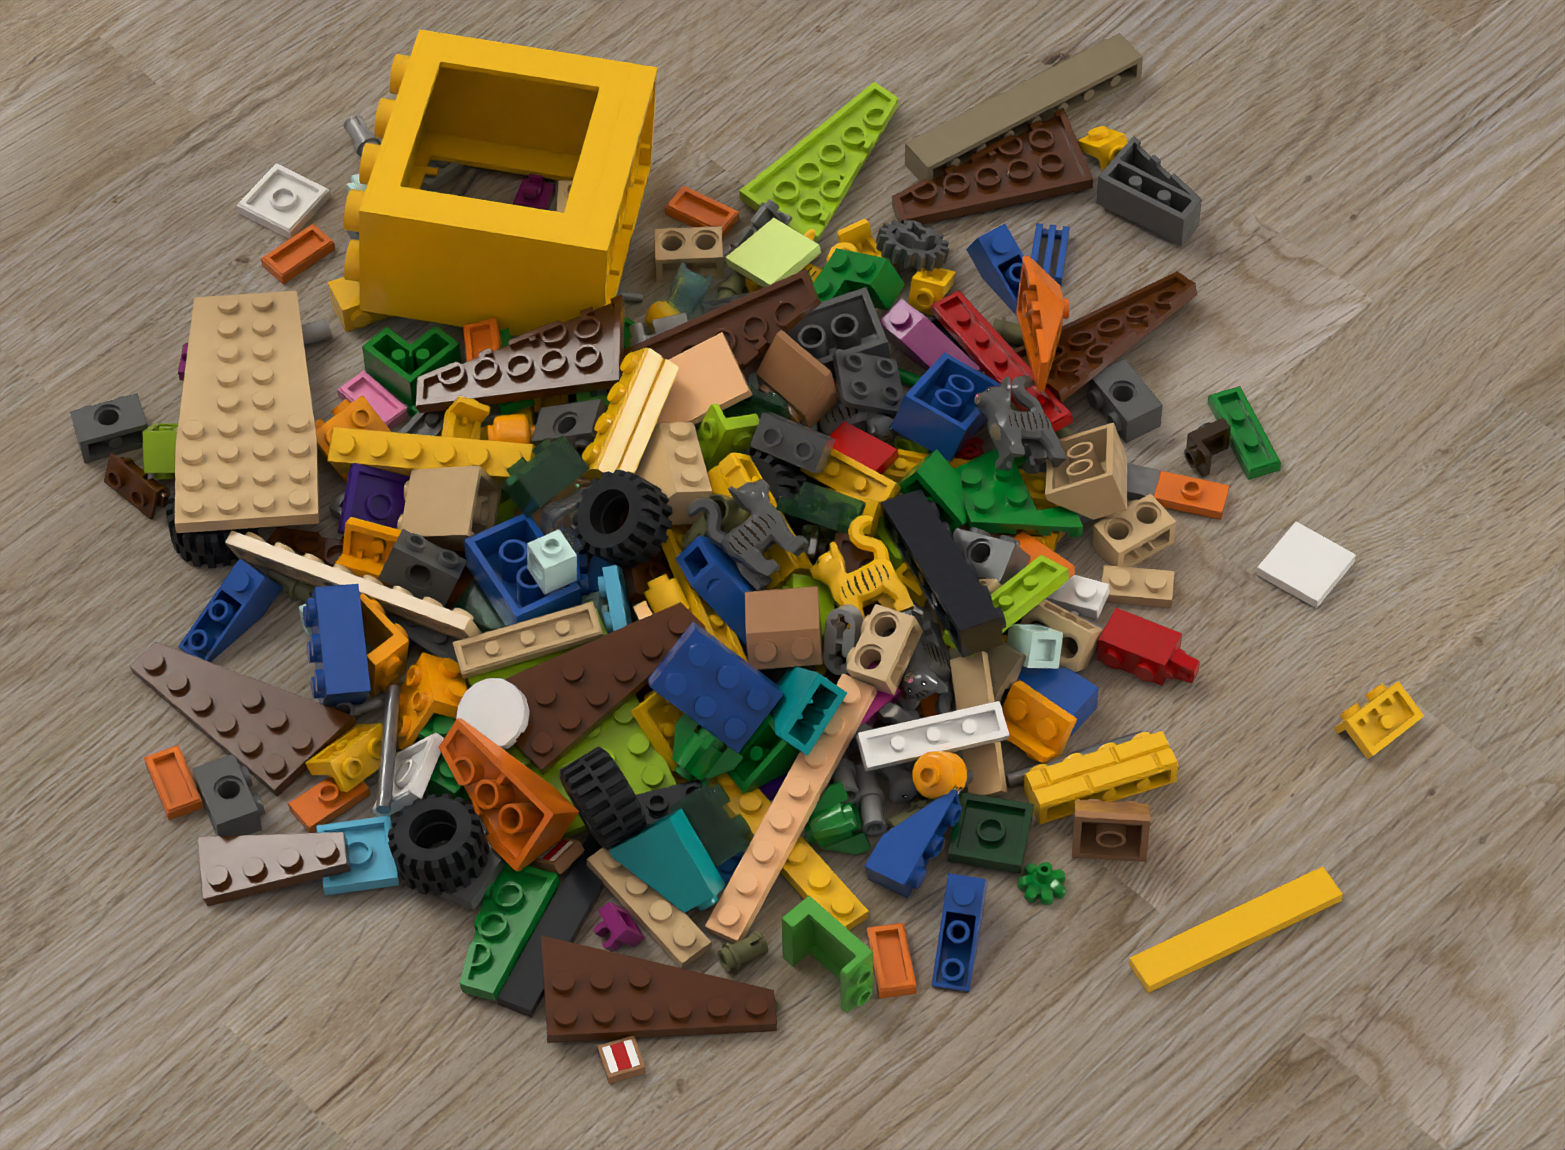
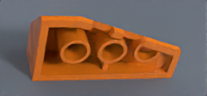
M1023 256L1016 316L1037 391H1044L1061 336L1063 319H1068L1069 300L1068 298H1063L1060 285L1030 256Z
M462 718L456 719L439 746L458 785L464 786L473 803L472 806L476 814H478V817L481 818L489 833L486 838L491 847L515 871H521L560 841L579 813L555 787Z

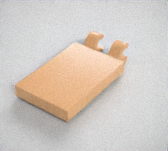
M722 332L669 359V361L679 367V370L656 424L694 422L695 425L703 421L711 404H719L723 411L752 396V392Z

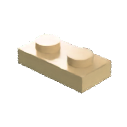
M1103 565L1102 582L1109 584L1110 588L1106 602L1171 608L1175 571Z

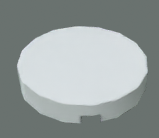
M487 678L475 683L464 693L458 705L457 718H462L505 750L517 742L516 739L521 732L524 733L528 726L530 710L525 695L515 685L500 678Z

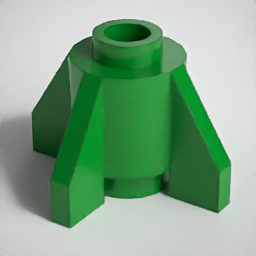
M684 713L675 725L672 759L678 765L674 770L689 782L695 778L700 781L704 778L710 779L734 770L744 757L729 746L723 753L721 750L725 743L703 726L698 732H695L694 730L699 723Z
M842 781L826 788L804 828L811 844L818 843L821 849L857 855L870 850L871 846L864 831L855 834V831L862 829L861 820L858 815L860 809L852 801L843 804V801L848 800L849 796Z

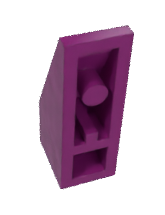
M902 298L880 320L888 342L925 371L945 352L973 369L982 372L981 368L928 318Z

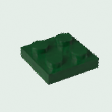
M961 792L960 804L962 812L958 822L953 827L947 861L1021 874L1034 813V804Z

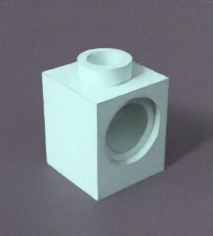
M558 529L527 543V569L543 593L548 594L577 581V555Z
M1013 624L1009 627L1007 644L1026 655L1023 663L1024 667L1059 669L1062 632L1040 624Z

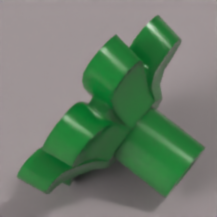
M1043 862L1038 867L1034 863H1029L1025 866V875L1019 878L1017 887L1020 890H1026L1024 894L1026 901L1034 903L1039 896L1042 904L1050 905L1053 903V895L1059 899L1065 896V887L1061 884L1066 880L1063 870L1057 869L1052 871V865L1048 862Z

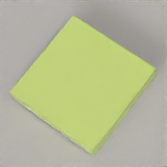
M772 218L725 258L729 267L764 288L798 273L820 255L821 250L819 244L779 220Z

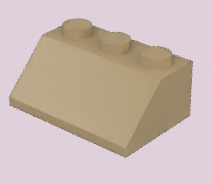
M694 422L656 424L635 474L662 489L661 492L667 495L669 499L667 505L672 507L673 514L668 517L669 520L673 521L672 525L694 524L702 515V512L690 517L687 513L688 506L698 498H708L712 495Z
M1114 422L1059 439L1065 452L1066 460L1059 467H1053L1051 460L1047 459L1045 488L1047 500L1093 520L1101 517H1114L1121 511L1127 510V455Z

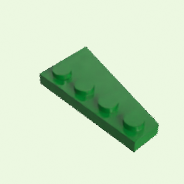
M507 862L504 864L503 870L484 893L480 914L477 913L475 919V934L473 942L469 943L459 983L462 992L497 1001L501 989L560 884L557 873L531 866H526L521 871H515Z

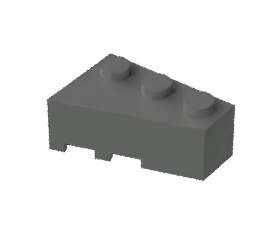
M1133 136L1098 176L1096 203L1182 246L1199 226L1202 199L1175 173L1171 175L1161 166V160L1156 155L1150 156L1140 146L1141 141Z

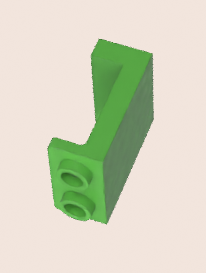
M811 896L805 898L782 917L783 958L794 967L810 953L840 980V1004L842 1010L848 1013L855 1006L860 1007L865 1004L873 993V951Z

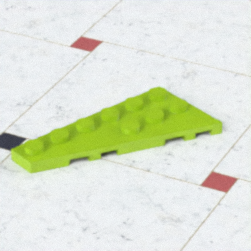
M873 82L740 189L739 199L755 211L759 210L762 202L766 203L769 199L774 201L779 206L778 211L792 217L787 226L803 235L808 230L814 229L815 236L813 241L817 243L896 112L898 97L876 82Z

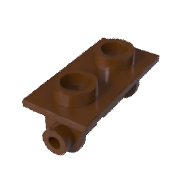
M111 453L104 482L149 519H153L155 507L158 505L166 506L169 503L170 490L154 478L147 480L148 473H144V470L136 465L131 458H118Z

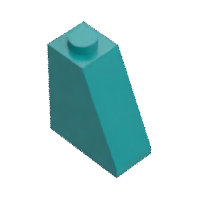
M797 666L788 667L777 684L781 687L783 696L772 709L775 731L778 737L808 756L844 700L847 692L817 672Z
M682 808L648 825L609 850L615 860L684 913L696 906L699 911L712 906L719 901L716 895L726 886Z

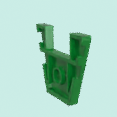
M997 448L954 468L961 478L967 517L966 523L969 530L971 527H975L989 533L1016 534V529L1035 530L1037 535L1051 536V531L1069 532L1068 537L1082 536L1083 525L1076 512L1061 506L1037 510L1017 466H1022L1026 461L1025 455L1014 458L1010 471L996 469L995 461L1000 457Z

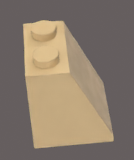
M480 466L411 470L410 480L406 481L404 486V499L406 502L404 513L398 519L397 529H404L410 533L419 534L425 540L443 549L465 552V539L495 526L502 486Z

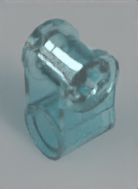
M682 263L670 288L671 291L666 300L667 303L679 311L693 314L698 305L703 301L713 276H702L687 269V264Z

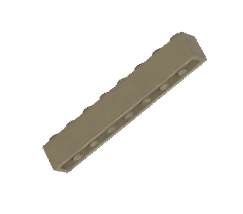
M1120 33L1109 39H1104L1097 45L1081 53L1074 54L1070 59L1047 68L1044 72L1033 78L1024 80L1003 93L996 94L990 100L967 109L959 116L949 121H944L921 135L914 136L905 143V166L919 181L924 179L933 180L942 175L945 168L953 164L956 167L969 161V156L1009 135L1018 136L1029 130V125L1038 120L1043 123L1053 118L1054 112L1064 108L1067 117L1140 80L1143 56Z

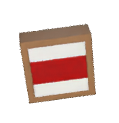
M562 837L560 841L536 858L534 863L538 869L562 874L584 853L585 849L579 840Z
M634 1035L597 1046L598 1055L609 1084L646 1074L645 1065Z

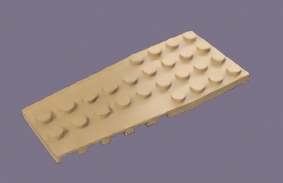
M281 291L194 298L175 446L176 533L319 523L318 444L297 292Z

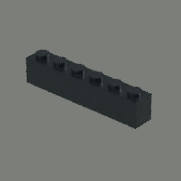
M921 489L882 501L884 528L961 656L964 658L1003 645L1002 629L1006 628L1003 611L1000 607H994L988 587L980 585L975 566L972 563L967 564L961 544L959 542L954 543L950 527L946 521L941 522L935 502L933 500L928 501Z

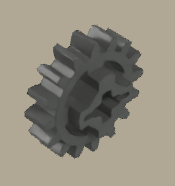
M892 220L891 224L884 222L883 226L879 228L875 241L877 243L876 250L882 251V257H889L893 264L898 262L903 264L905 269L920 272L922 267L929 271H933L934 267L942 268L950 248H948L949 242L942 240L943 234H936L934 228H924L920 222L904 220L903 223Z

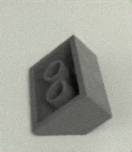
M866 287L821 302L818 307L786 333L829 369L833 379L836 378L832 356L837 349L891 358L887 338Z

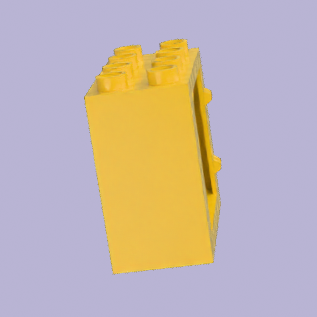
M419 29L411 56L396 54L393 59L389 90L391 94L397 95L396 100L381 98L378 104L374 134L375 138L383 139L381 145L366 143L363 148L359 169L360 184L367 185L366 191L350 189L345 204L344 230L359 232V240L351 239L345 257L344 278L345 280L359 282L360 310L459 327L496 317L500 330L509 328L511 335L520 336L557 320L564 323L581 316V310L591 306L596 310L610 304V299L616 297L652 166L657 67ZM431 160L448 161L449 163L457 162L461 163V165L523 175L531 173L554 180H573L564 213L421 190L426 175L438 176L439 168L429 167Z

